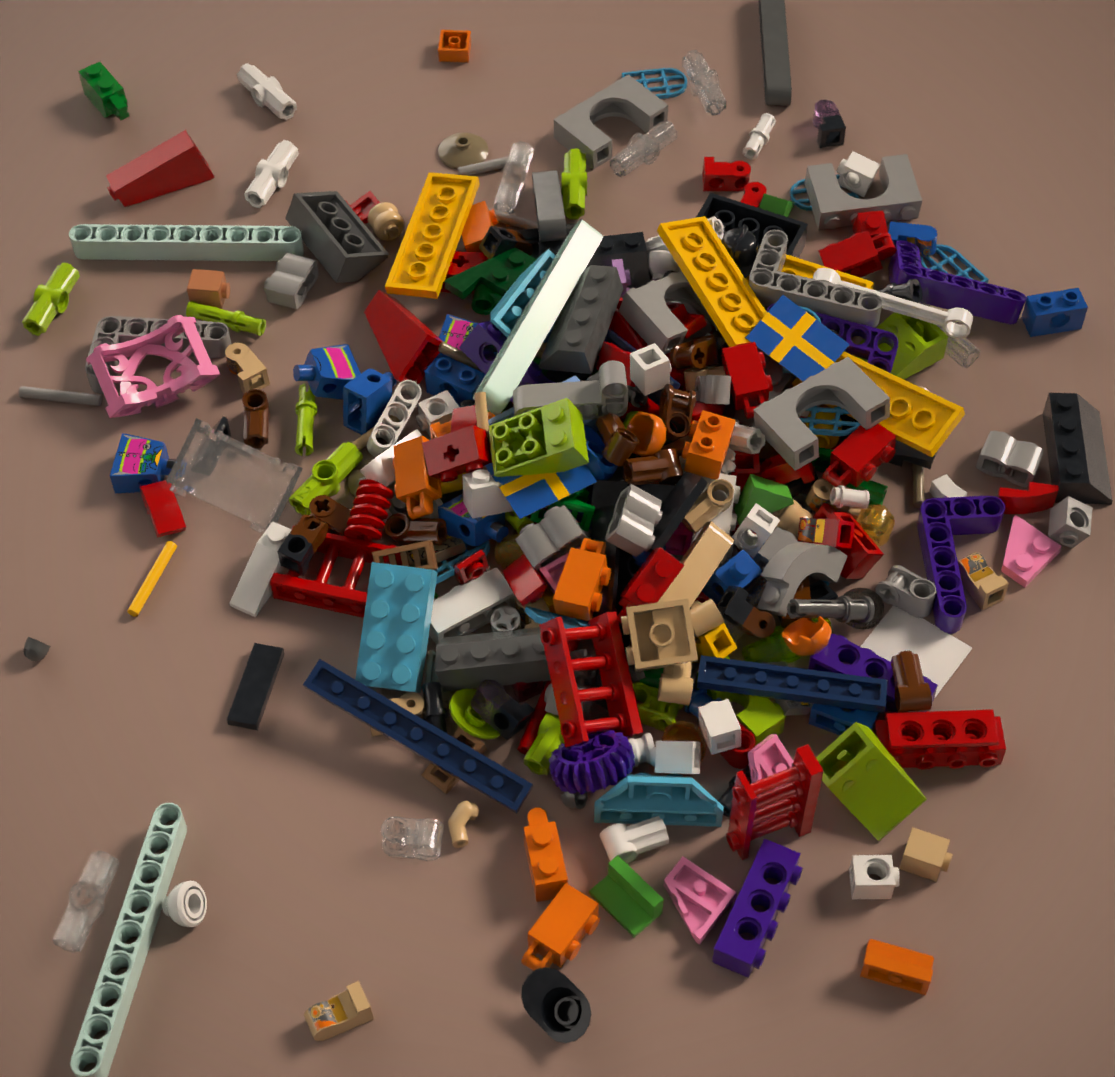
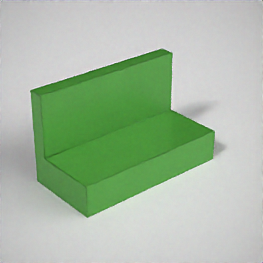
M618 855L608 863V875L589 890V894L634 938L663 913L664 899Z

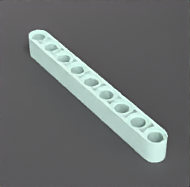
M580 219L569 232L475 392H486L487 410L495 416L500 414L510 401L513 391L518 387L603 239V235L583 219Z
M80 224L72 227L69 231V238L75 256L79 259L278 261L286 253L302 257L304 255L301 231L294 226Z
M161 804L153 813L71 1057L70 1065L76 1077H108L162 910V902L167 895L187 833V826L181 808L177 804ZM176 820L171 825H165L168 821ZM160 849H167L164 853L155 854ZM157 878L153 883L145 884L148 879ZM141 907H148L143 913H135ZM138 937L134 943L125 944L129 938ZM128 968L124 974L114 975L118 969ZM118 999L113 1006L104 1007L108 1000ZM107 1030L103 1038L93 1039L97 1032ZM97 1063L92 1071L82 1072L87 1064Z

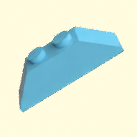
M549 249L517 278L491 311L490 321L507 338L555 258V255Z
M637 773L635 775H626L624 779L620 780L595 801L594 823L635 824L659 816L663 819L665 825L722 827L724 809L723 805L692 777L680 774L656 776L649 773Z

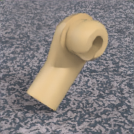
M463 801L457 805L449 818L448 825L454 847L460 848L468 844L465 825L468 820H474L478 816L479 808L477 804Z

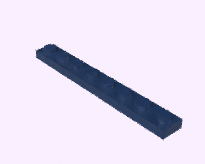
M321 659L318 660L303 683L304 688L516 814L533 788L532 783Z

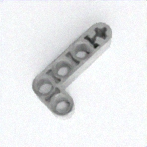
M614 360L603 363L599 368V380L519 386L513 391L514 416L568 398L582 413L583 420L598 419L600 416L607 415L610 412L621 417L627 412L628 406L625 366L622 362Z

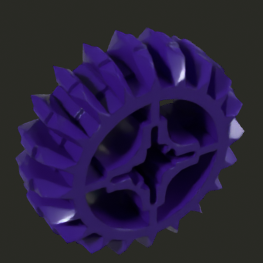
M609 730L607 732L588 733L589 741L565 748V744H560L558 749L554 750L549 758L550 773L556 787H560L561 791H568L569 794L576 792L584 794L589 791L594 793L599 789L605 790L610 785H616L618 780L624 779L627 774L633 771L632 767L635 765V756L628 737L623 736V733H615L614 730Z

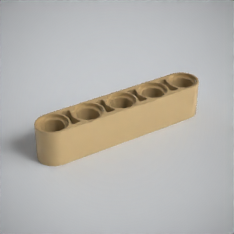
M712 521L708 522L680 562L685 566L657 603L688 598L689 606L691 607L730 549L734 539Z

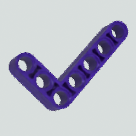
M897 241L895 245L896 253L892 255L888 265L890 283L903 284L907 283L910 279H917L922 288L920 303L948 310L959 307L968 310L973 316L1006 324H1016L1018 322L1027 298L1023 293L1014 289L924 268L921 264L919 248L908 241Z
M775 303L771 304L767 308L766 312H768ZM815 312L824 326L835 330L840 338L850 344L844 352L866 359L868 363L891 373L899 343L893 333ZM860 336L865 342L858 345L853 343L851 338ZM886 343L892 350L883 352L878 348V345Z
M996 496L930 498L921 505L917 530L927 580H930L936 586V595L932 608L936 626L948 634L956 633L960 630L967 609L953 535L990 534L996 532L1000 527L1005 511L1004 502Z

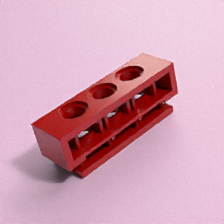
M993 709L886 713V720H875L873 733L902 768L917 767L918 769L927 770L933 767L949 766L950 768L957 769L972 765L988 768L1001 765L1006 752L1000 716H994Z

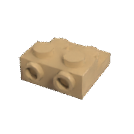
M688 598L626 607L627 616H621L623 634H630L631 646L626 647L628 666L635 665V672L698 661Z

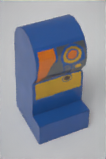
M890 221L888 233L891 235L894 245H896L897 241L911 242L919 248L920 256L923 257L931 256L936 252L937 230L928 225Z

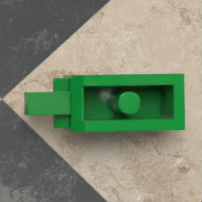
M100 61L78 71L84 94L104 118L115 114L120 120L130 117L127 112L128 102L124 88Z

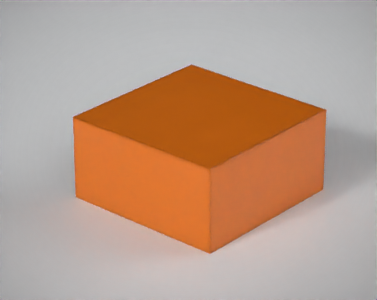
M441 30L438 47L439 62L469 63L471 31Z

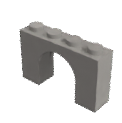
M628 74L555 118L554 138L569 151L570 149H580L581 152L586 153V164L594 170L612 159V139L594 125L596 121L610 116L623 117L632 121L650 135L668 123V104Z
M908 155L882 157L879 177L884 193L872 199H858L845 193L839 186L832 163L807 166L804 184L818 230L854 226L857 214L861 212L884 210L886 222L918 218L922 198Z
M682 271L672 272L657 281L652 280L639 288L629 289L623 295V301L618 310L648 345L655 343L664 354L670 353L673 346L681 344L688 331L670 311L666 302L679 301L693 306L720 332Z
M849 357L833 363L827 369L808 377L802 383L785 390L782 394L761 403L754 409L755 428L760 429L761 433L765 435L766 441L794 470L819 457L818 438L799 419L800 415L807 409L821 404L839 406L848 411L866 430L890 417V397Z

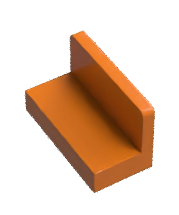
M870 939L860 977L926 995L932 979L934 957Z

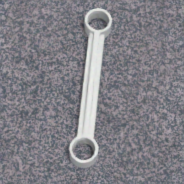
M819 268L814 272L812 279L875 293L882 299V309L942 326L944 333L952 338H965L970 333L973 316L966 309L955 307L946 312L840 280L839 274L830 268ZM952 321L960 322L964 325L955 324Z

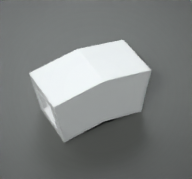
M947 474L931 482L929 492L934 498L967 496V492L955 485Z

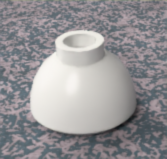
M655 250L648 253L649 273L652 276V280L662 279L669 270L675 271V273L679 272L680 268L669 251Z
M186 881L175 886L169 895L163 899V912L181 926H198L204 919L207 909V899L202 887L195 881Z

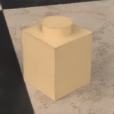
M912 827L899 869L937 882L940 871L947 872L953 855L947 852L950 840Z

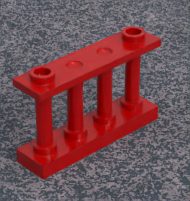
M327 533L323 543L316 550V552L326 553L316 579L307 580L299 578L300 574L291 570L287 574L274 572L270 580L273 598L364 618L367 592L355 590L365 562H374L372 552L398 546L383 545ZM400 553L395 554L397 565L403 566ZM337 556L354 559L344 586L341 587L327 584ZM383 556L384 564H390L389 556Z
M616 611L606 612L588 620L590 626L564 629L562 617H556L539 625L540 638L544 646L565 748L589 741L587 733L614 730L615 733H623V736L626 737L643 733ZM593 639L596 652L595 657L571 659L567 641ZM600 670L603 687L577 689L575 671ZM606 699L610 717L584 721L581 702Z
M808 744L796 749L794 763H792L791 768L754 783H749L742 770L736 772L735 785L732 787L733 799L726 839L733 852L737 850L742 861L748 858L750 842L786 826L794 827L799 837L811 833L824 770Z

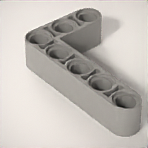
M780 230L766 232L749 278V285L763 306L769 307L771 304L776 303L782 295H785L798 306L807 307L814 312L874 328L878 325L882 308V299L879 295L781 272L786 260L788 237Z
M106 316L97 323L88 356L94 352V348L98 345L105 343L113 345L139 338L162 327L169 319ZM196 321V329L209 358L226 357L225 350L231 345L227 325L221 322ZM185 332L173 338L175 343L183 338L184 343L180 351L181 353L190 345ZM192 352L189 357H195L194 353ZM86 361L85 371L92 391L104 394L92 365ZM106 362L105 364L110 376H117L118 373L114 372L110 365L118 366L119 362Z

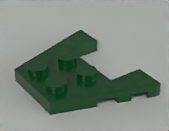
M515 247L444 281L445 289L464 300L480 284H483L499 295L504 296L517 278L537 259Z

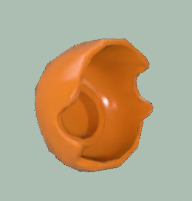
M638 412L631 418L626 428L639 439L640 442L632 453L641 457L653 456L662 449L666 441L667 428L662 419L654 414Z
M821 616L818 617L817 623L813 622L810 618H800L784 628L781 636L792 653L798 656H810L819 653L828 645L832 629Z

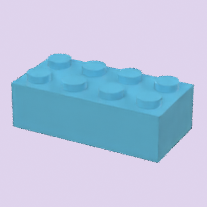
M372 562L355 680L365 686L421 693L437 580L436 571Z

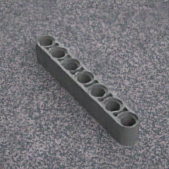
M758 0L765 105H791L792 87L785 0Z

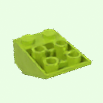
M894 312L877 327L878 329L893 333L899 341L891 374L899 378L906 379L944 358L948 336L936 324ZM864 339L858 345L865 342ZM886 343L878 345V348L883 352L892 350Z
M568 398L488 426L495 477L565 472L589 463L583 416Z
M858 722L852 724L816 757L824 770L822 777L824 784L878 841L882 840L927 800L873 731Z

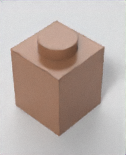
M192 269L187 286L189 300L222 309L225 299H228L230 296V283H226L224 271Z

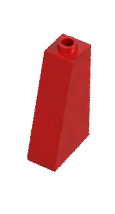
M186 130L106 175L110 184L107 187L110 195L115 201L119 199L124 207L215 178L206 159Z
M378 290L364 311L394 378L399 382L412 380L419 384L425 376V370L440 353L438 352V347L442 340L397 299Z

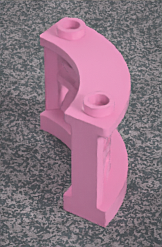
M177 315L170 318L162 327L139 338L113 345L105 343L94 348V352L86 358V361L92 365L109 405L105 408L109 418L141 413L142 407L151 406V404H155L156 408L178 400L177 394L183 393L187 389H191L194 392L220 375L217 365H212L196 329L194 317ZM185 332L190 345L181 353L180 351L184 343L183 338L177 343L173 342V338ZM192 352L194 353L199 365H196L190 358H188ZM147 354L160 356L172 361L164 372L163 385L156 386L148 378L134 376L137 367ZM118 361V366L110 365L114 372L122 374V376H110L105 363ZM176 369V372L181 373V376L173 379L171 374ZM114 383L120 384V396L117 393ZM138 384L146 385L147 389L138 392Z

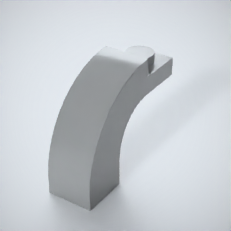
M796 542L783 547L770 559L761 574L768 582L757 609L772 615L786 617L787 605L794 598L798 586L805 577L810 575L816 580L837 583L848 556L832 546L808 542Z

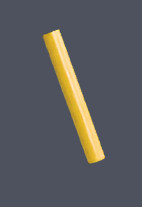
M167 541L127 610L131 616L137 617L177 548L174 542Z

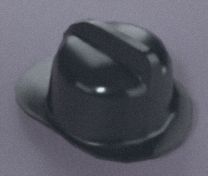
M744 224L742 228L728 230L723 235L721 242L743 276L747 278L752 270L760 245L757 243L755 235L748 231V226Z
M544 967L536 969L527 976L522 985L521 998L523 1007L529 1016L557 1042L570 1043L582 1037L590 1025L592 1015L590 1003L584 993L557 969Z

